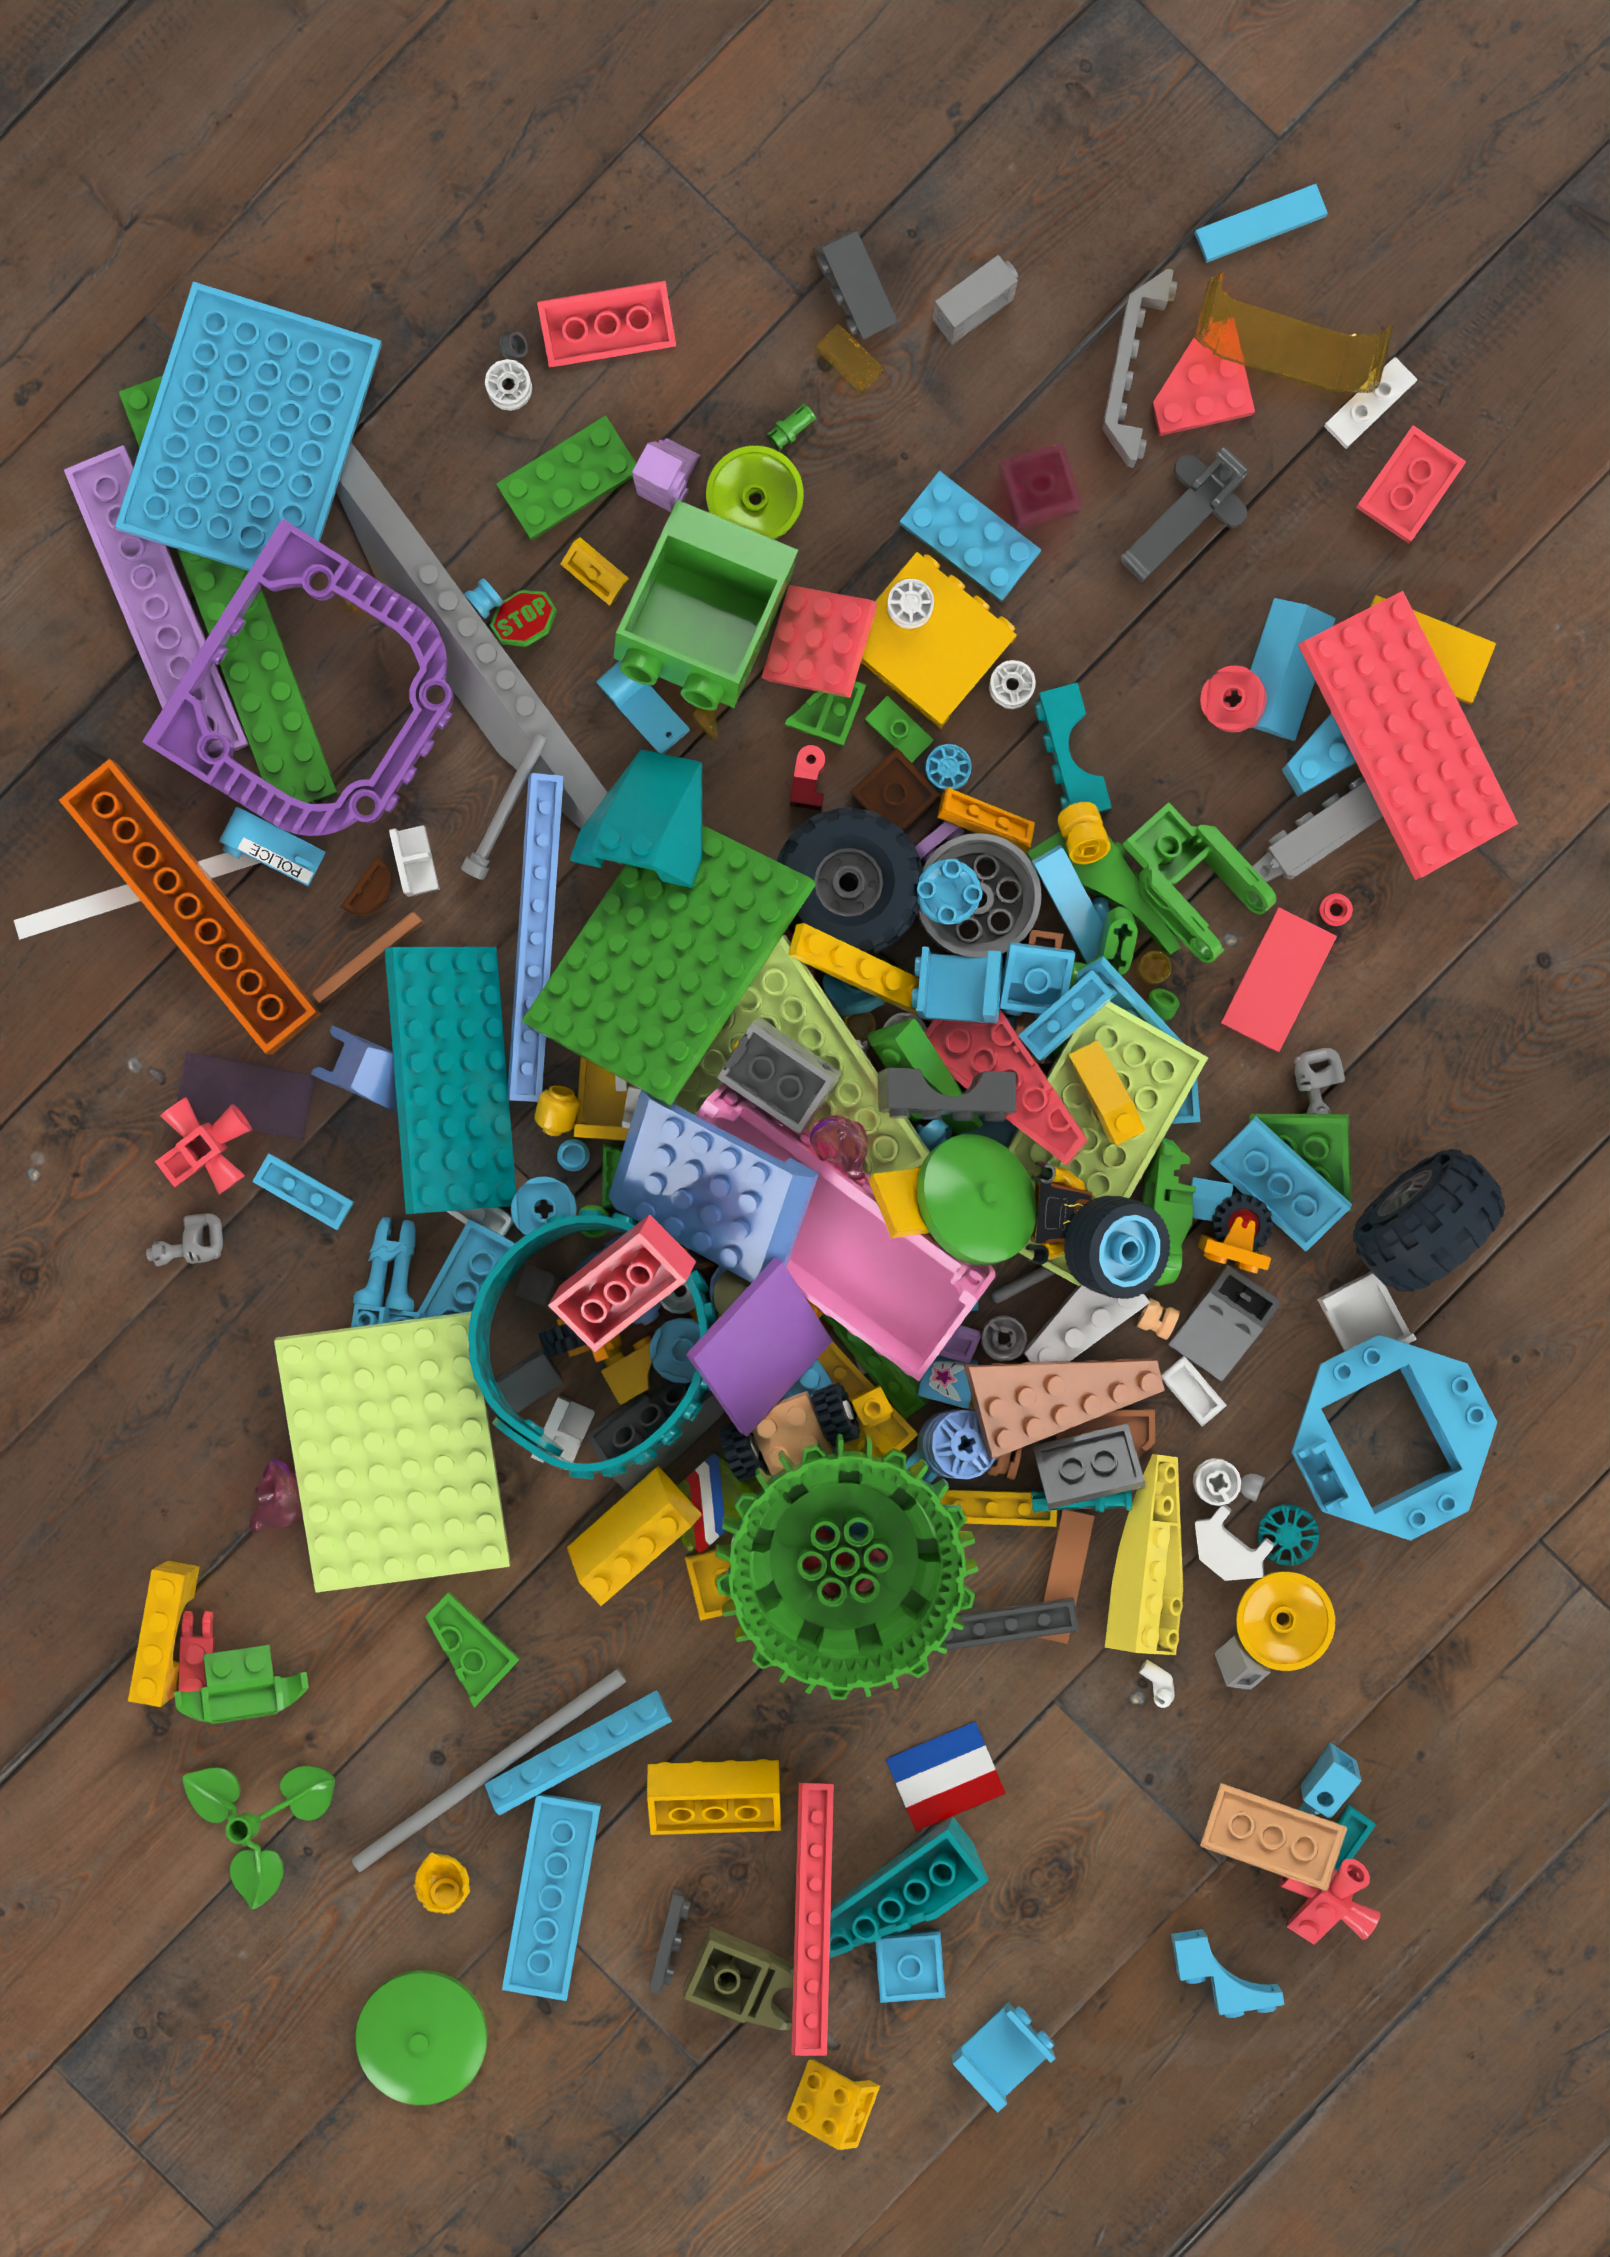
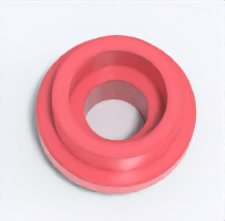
M1335 893L1323 899L1319 912L1322 920L1328 925L1341 926L1351 918L1353 908L1346 896ZM1336 904L1341 908L1339 916L1331 914V905Z

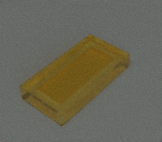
M839 323L816 345V350L861 394L884 372V368Z

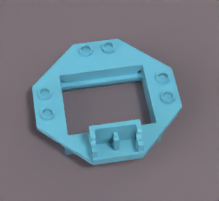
M1378 1334L1319 1365L1291 1453L1322 1512L1411 1541L1469 1511L1497 1426V1420L1467 1363ZM1400 1369L1450 1468L1371 1508L1321 1408Z

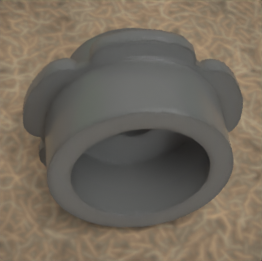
M506 331L499 337L498 350L504 359L520 362L522 357L527 354L528 344L520 332Z

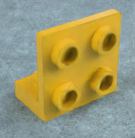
M814 2059L808 2060L788 2113L787 2121L837 2150L857 2148L880 2085L871 2080L854 2082Z

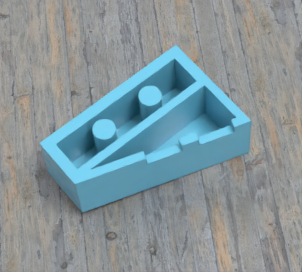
M1332 713L1326 717L1281 769L1297 797L1356 763Z

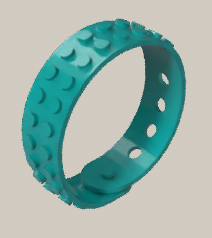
M581 1210L580 1216L566 1217L565 1214L555 1215L547 1219V1224L533 1230L515 1243L501 1257L482 1284L470 1316L468 1331L469 1358L474 1379L485 1400L498 1415L492 1422L493 1425L536 1457L553 1466L569 1470V1477L592 1480L594 1473H602L603 1477L608 1478L626 1474V1467L635 1463L636 1465L640 1464L643 1466L658 1456L656 1453L658 1449L663 1445L670 1447L683 1435L680 1429L688 1420L693 1422L704 1406L700 1402L706 1390L711 1391L695 1369L686 1395L673 1414L653 1435L635 1448L616 1458L591 1464L574 1463L560 1457L564 1449L544 1434L545 1430L530 1419L524 1420L506 1401L494 1378L490 1360V1329L498 1301L506 1286L519 1269L534 1254L559 1238L588 1230H609L625 1234L637 1225V1221H634L631 1217L614 1213L613 1218L605 1217V1214H600L599 1210ZM695 1270L694 1272L691 1271L686 1284L695 1303L701 1339L719 1318L715 1305L708 1301L705 1293L710 1289L703 1275Z

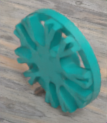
M1293 1504L1275 1506L1265 1513L1258 1525L1257 1539L1259 1546L1263 1542V1534L1274 1535V1546L1277 1543L1281 1546L1274 1554L1269 1553L1267 1555L1271 1561L1286 1566L1298 1565L1308 1560L1317 1548L1319 1542L1317 1523L1313 1516L1300 1506ZM1289 1510L1295 1511L1293 1522L1288 1521ZM1282 1511L1285 1518L1284 1522L1276 1523L1272 1515ZM1303 1514L1310 1522L1303 1527L1297 1526V1520ZM1268 1522L1276 1526L1275 1531L1264 1527L1265 1523ZM1313 1529V1534L1302 1535L1301 1531ZM1302 1540L1312 1541L1308 1551L1301 1547L1300 1542ZM1296 1546H1298L1302 1554V1556L1298 1558L1296 1557L1292 1549ZM1284 1549L1290 1550V1560L1280 1558L1281 1552Z

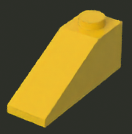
M1095 1040L1069 1053V1059L1109 1143L1119 1145L1145 1132L1146 1129L1132 1099L1099 1041Z

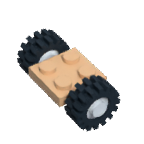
M837 1382L814 1391L812 1394L814 1397L812 1398L813 1402L808 1391L779 1401L748 1436L740 1433L733 1422L722 1426L719 1429V1437L722 1441L721 1447L725 1451V1459H728V1466L732 1469L734 1477H737L739 1482L756 1477L755 1470L759 1467L764 1473L769 1469L771 1475H776L785 1469L778 1456V1453L781 1451L796 1465L801 1462L803 1448L817 1443L826 1454H832V1446L836 1447L837 1434H842L844 1443L860 1438V1429L858 1428L860 1426L856 1420L857 1415L853 1410V1404L849 1400V1395L845 1392L843 1385Z

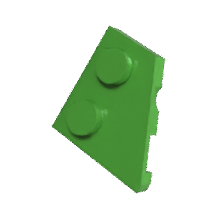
M855 681L850 698L823 692L815 693L797 712L786 720L785 726L844 748L866 685Z

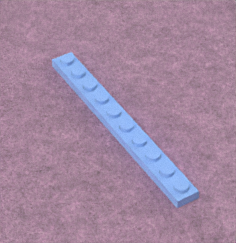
M529 773L507 1089V1100L538 1102L543 1087L546 1036L525 1025L522 1019L550 979L564 777L559 775Z

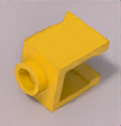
M880 1384L875 1386V1389L858 1398L857 1396L851 1398V1402L865 1428L869 1426L872 1428L891 1418L890 1415L894 1414Z

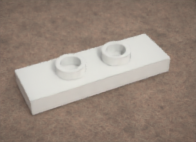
M1394 357L1326 422L1324 427L1347 449L1416 383L1417 378Z

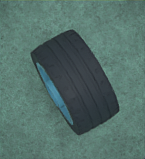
M1122 1196L1097 1197L1082 1206L1070 1221L1064 1239L1066 1265L1077 1282L1091 1291L1112 1298L1129 1299L1135 1296L1138 1297L1140 1294L1149 1291L1158 1282L1164 1273V1269L1167 1267L1166 1264L1170 1256V1235L1166 1228L1167 1225L1153 1208L1142 1202Z

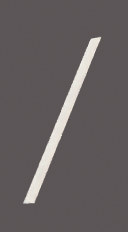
M228 853L198 861L211 878L261 863L244 854L238 859ZM126 884L16 919L14 924L20 940L141 900Z

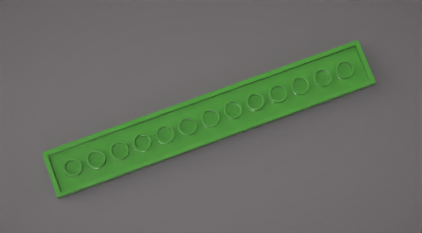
M163 375L119 391L139 448ZM177 549L208 634H210L249 571ZM261 588L242 618L245 620L242 630L236 637L231 635L225 647L228 648V651L220 662V666L262 778L289 796L308 804H313L337 795L338 791L263 589Z

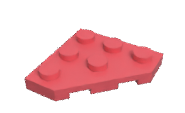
M1233 318L1201 325L1153 401L1152 408L1159 436L1254 415L1255 409Z

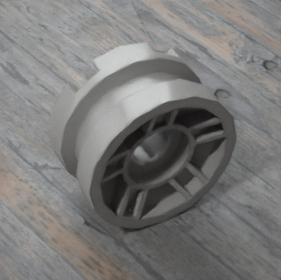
M1006 1315L995 1316L989 1319L982 1327L980 1334L981 1345L984 1351L993 1359L1001 1362L1012 1361L1019 1357L1024 1351L1027 1342V1335L1023 1325L1015 1318ZM1000 1332L1009 1334L1010 1339L1007 1344L1002 1345L998 1342V1334Z

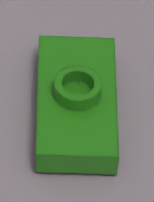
M888 696L865 718V721L894 749L897 747L912 764L934 742Z

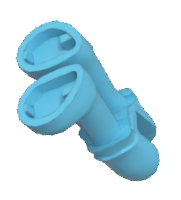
M382 1217L376 1229L373 1246L369 1251L371 1254L368 1262L372 1261V1267L367 1286L355 1292L353 1303L383 1307L388 1262L395 1260L391 1287L385 1307L414 1312V1300L408 1295L407 1284L411 1256L414 1255L416 1241L415 1224L411 1220H404L399 1242L390 1241L392 1218Z

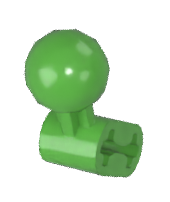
M1116 907L1107 913L1098 949L1099 956L1087 964L1074 962L1069 990L1079 982L1076 979L1078 971L1102 956L1120 975L1125 974L1129 970L1138 929L1134 917L1128 909ZM1121 927V930H1119L1118 934L1116 928Z

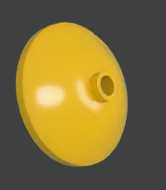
M1280 1571L1259 1578L1245 1591L1237 1608L1236 1628L1243 1647L1257 1662L1271 1669L1293 1671L1309 1666L1325 1653L1334 1635L1335 1613L1330 1598L1319 1584L1305 1575ZM1282 1612L1286 1613L1287 1621L1283 1624L1277 1623V1615Z

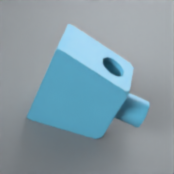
M1329 1743L1301 1784V1793L1304 1801L1297 1810L1314 1816L1322 1813L1327 1818H1332L1362 1781L1357 1760L1332 1743Z

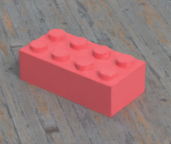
M649 1214L562 1283L548 1306L595 1352L686 1282L696 1261Z

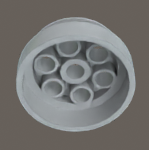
M983 833L962 835L940 846L929 857L922 871L924 872L928 866L939 860L956 859L963 862L975 872L979 879L986 903L983 907L977 908L970 918L958 924L950 925L932 921L919 908V920L933 942L952 955L971 958L988 957V951H1001L1003 955L1007 953L1009 942L1021 943L1033 928L1041 906L1040 880L1034 865L1027 855L1012 842L996 835ZM981 860L990 861L994 866V873L990 876L980 875L976 868L977 863ZM1002 884H1013L1017 889V896L1011 900L1004 899L999 892ZM996 914L1004 915L1008 919V928L1004 931L995 930L991 925V917ZM962 923H973L977 928L976 937L973 939L963 938L959 932V927Z

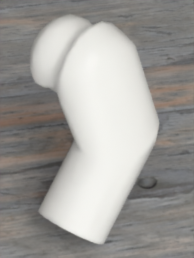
M1146 1659L1138 1673L1152 1681L1155 1704L1158 1707L1166 1708L1173 1702L1175 1697L1173 1678L1168 1672Z

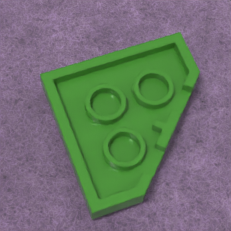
M1349 1114L1250 1115L1249 1122L1257 1116L1352 1204Z

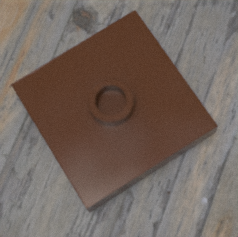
M897 747L850 791L852 796L865 809L878 813L894 822L903 831L941 796L935 787Z

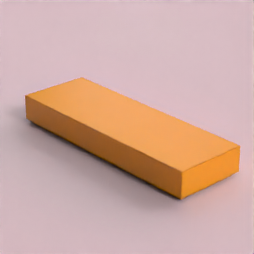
M948 787L942 793L937 818L974 833L991 834L1004 838L1019 847L1024 853H1027L1031 847L1035 822Z

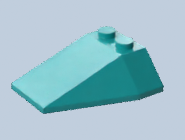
M640 750L580 829L570 857L571 862L602 868L605 859L655 870L662 882L692 888L702 861V763Z

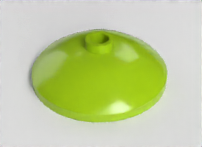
M745 446L731 451L715 465L707 482L706 500L709 513L775 540L788 532L797 521L803 506L804 490L799 472L794 464L782 453L765 446ZM758 495L761 498V502L753 505L749 502L750 497Z

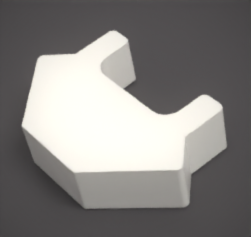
M1226 1504L1220 1506L1212 1518L1197 1519L1195 1529L1199 1560L1225 1581L1263 1577L1265 1573L1263 1560L1274 1547L1272 1541L1266 1538L1258 1548L1251 1549L1236 1538L1223 1525L1224 1520L1231 1512V1508Z

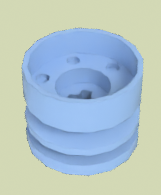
M945 1410L935 1413L924 1422L918 1433L917 1449L920 1460L924 1459L927 1462L928 1470L939 1477L955 1479L975 1478L986 1472L995 1460V1458L992 1459L987 1456L976 1411ZM961 1439H966L967 1442L963 1445L964 1450H958L957 1447L961 1444Z

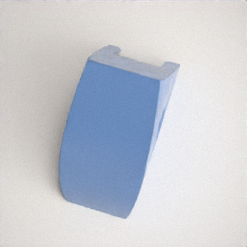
M332 1025L329 1032L332 1037L344 1042L343 1049L332 1072L317 1067L313 1068L311 1075L398 1113L393 1051Z

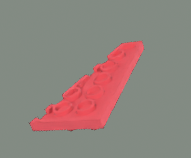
M999 1008L998 1024L933 1020L924 1033L953 1078L968 1089L973 1076L983 1071L1016 1072V1112L1006 1116L1005 1119L1065 1165L1069 1166L1088 1139L1022 1040L1018 1037V1034L1002 1010Z

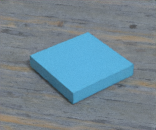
M940 1930L891 1933L875 1941L880 2003L945 1998Z

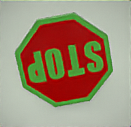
M520 590L503 600L504 603L497 607L490 624L502 645L527 647L549 633L557 609L546 592Z

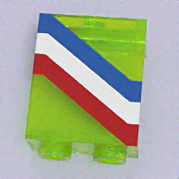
M716 1450L677 1486L702 1513L694 1525L679 1537L680 1541L689 1551L692 1552L696 1549L701 1554L726 1531L722 1529L723 1517H741L734 1504L742 1492L755 1494L745 1482H739L737 1477H734L732 1469L729 1468L728 1463Z

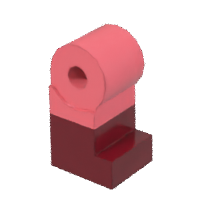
M807 745L797 755L790 806L822 811L824 794L817 793L816 787L818 775L822 773L825 767V755L817 746Z

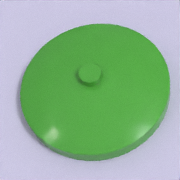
M962 1134L942 1142L925 1158L917 1181L918 1205L930 1234L945 1251L963 1262L979 1266H989L1013 1257L1025 1247L1036 1223V1197L1029 1175L1021 1162L1008 1148L996 1140L983 1135Z
M430 1970L405 1972L383 1983L374 1991L365 2004L356 2029V2051L361 2067L368 2079L377 2089L390 2098L413 2105L439 2103L462 2091L473 2080L480 2069L488 2042L486 2018L481 2005L473 1993L455 1978Z

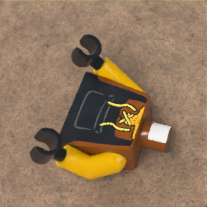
M1036 1161L1035 1165L1041 1166V1173L1037 1177H1031L1032 1180H1035L1034 1192L1037 1205L1036 1223L1031 1235V1241L1040 1245L1028 1244L1026 1245V1250H1034V1258L1028 1260V1264L1042 1265L1049 1259L1064 1255V1239L1070 1221L1082 1206L1092 1200V1192L1085 1190L1084 1181L1066 1168Z

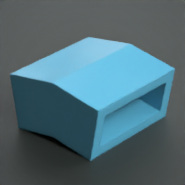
M1195 1177L1190 1180V1186L1196 1187V1192H1193L1192 1205H1194L1193 1218L1212 1221V1215H1215L1217 1205H1220L1226 1197H1232L1233 1184Z

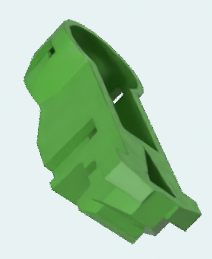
M1167 1138L1162 1139L1145 1170L1142 1203L1153 1208L1163 1218L1170 1235V1256L1166 1264L1167 1267L1154 1286L1174 1283L1179 1276L1182 1266V1242L1192 1225L1194 1205H1192L1193 1192H1196L1195 1186L1178 1183L1179 1177L1174 1176V1171L1180 1170V1165L1190 1164V1157L1181 1152L1173 1140H1168Z

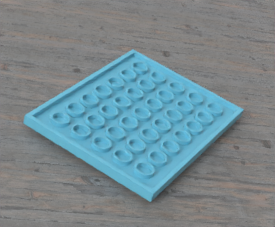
M193 282L117 518L116 530L250 571L282 518L320 542L382 346L381 340Z

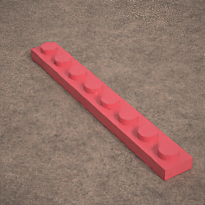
M799 1783L791 2054L795 2056H827L834 1784Z

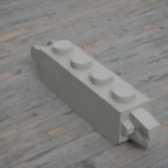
M1363 775L1348 785L1351 790L1348 794L1341 798L1336 793L1323 802L1324 810L1316 816L1310 811L1295 822L1298 827L1289 834L1282 830L1269 839L1268 842L1271 846L1264 851L1265 855L1252 866L1266 882L1280 875L1285 879H1293L1382 818L1383 815Z

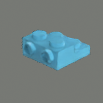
M1009 942L1005 968L1002 974L1000 1009H1003V1012L1009 1015L1021 1016L1023 1012L1035 1013L1037 1018L1040 1017L1069 991L1075 952L1073 950Z

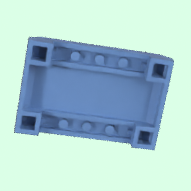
M641 1090L608 1196L615 1209L639 1222L650 1214L679 1244L751 1283L774 1258L781 1260L787 1268L819 1173L792 1158L783 1162L675 1105L676 1099L669 1106Z

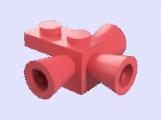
M187 1097L160 1115L165 1122L183 1137L182 1140L175 1144L174 1148L155 1161L174 1188L204 1166L219 1195L245 1177L237 1167L222 1155L228 1149L225 1142L252 1130L245 1115L234 1104H231L213 1125L208 1122L200 1126Z
M1355 1859L1344 1860L1338 1871L1334 1869L1327 1892L1281 1876L1279 1881L1280 1887L1308 1897L1307 1901L1289 1918L1287 1928L1315 1945L1341 1919L1362 1940H1366L1376 1928L1380 1919V1912L1352 1901L1354 1893L1367 1887L1370 1883V1875L1365 1866Z

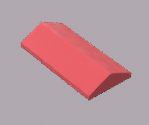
M665 280L537 302L549 368L676 346Z

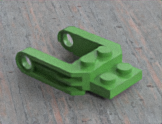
M1169 802L1122 844L1144 868L1139 873L1140 896L1190 951L1205 963H1212L1224 952V948H1222L1217 937L1207 928L1209 924L1174 887L1198 863L1204 860L1253 913L1262 915L1276 903V895L1273 889L1215 826H1190Z

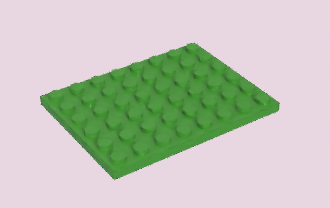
M702 825V861L693 887L662 882L655 870L626 864L522 1019V1022L531 1029L671 1106L812 892L816 883L810 877Z

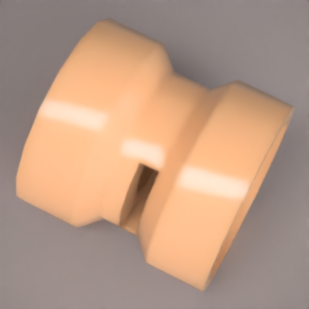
M1149 1297L1150 1303L1143 1307L1136 1327L1145 1331L1151 1329L1156 1332L1158 1337L1167 1340L1176 1325L1180 1311L1172 1307L1164 1308L1160 1305L1159 1301Z

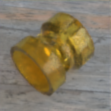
M1151 951L1139 959L1136 965V973L1141 982L1147 985H1157L1169 977L1172 964L1166 954L1161 951Z

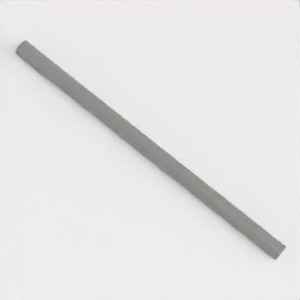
M618 1668L355 1855L351 1858L354 1867L359 1872L366 1869L627 1682L623 1673Z

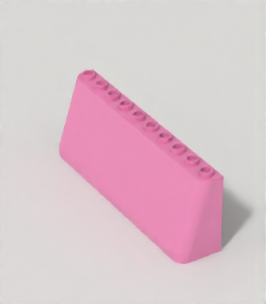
M722 1083L704 1101L696 1116L783 1162L792 1158L819 1173L787 1265L789 1273L806 1299L820 1308L825 1315L835 1319L846 1327L852 1335L858 1336L873 1347L878 1354L885 1356L900 1367L905 1374L919 1381L995 1278L993 1267L991 1265H973L955 1258L945 1251L930 1233L891 1239L868 1181L871 1177L814 1134L811 1139V1145V1132L807 1129L798 1134L725 1083Z

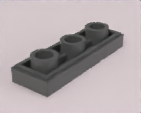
M675 1887L673 1889L650 1981L649 1991L660 1994L664 1984H671L675 1966L670 1965L669 1961L672 1952H679L683 1934L678 1933L677 1929L680 1920H687L691 1903L685 1900L686 1892L683 1889Z

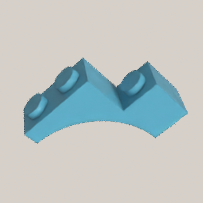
M1203 1929L1171 1934L1176 1971L1180 1980H1186V1983L1196 1984L1204 1982L1206 1980L1205 1977L1210 1976L1214 2003L1219 2015H1225L1227 2018H1236L1243 2016L1244 2011L1257 2009L1259 2013H1268L1277 2009L1276 2006L1284 2005L1283 1992L1278 1984L1251 1983L1227 1971L1213 1956L1207 1935Z

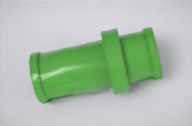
M802 403L784 421L778 420L774 424L775 428L768 432L766 437L772 446L780 451L787 443L792 444L796 440L795 436L810 423L814 422L816 417L812 410Z

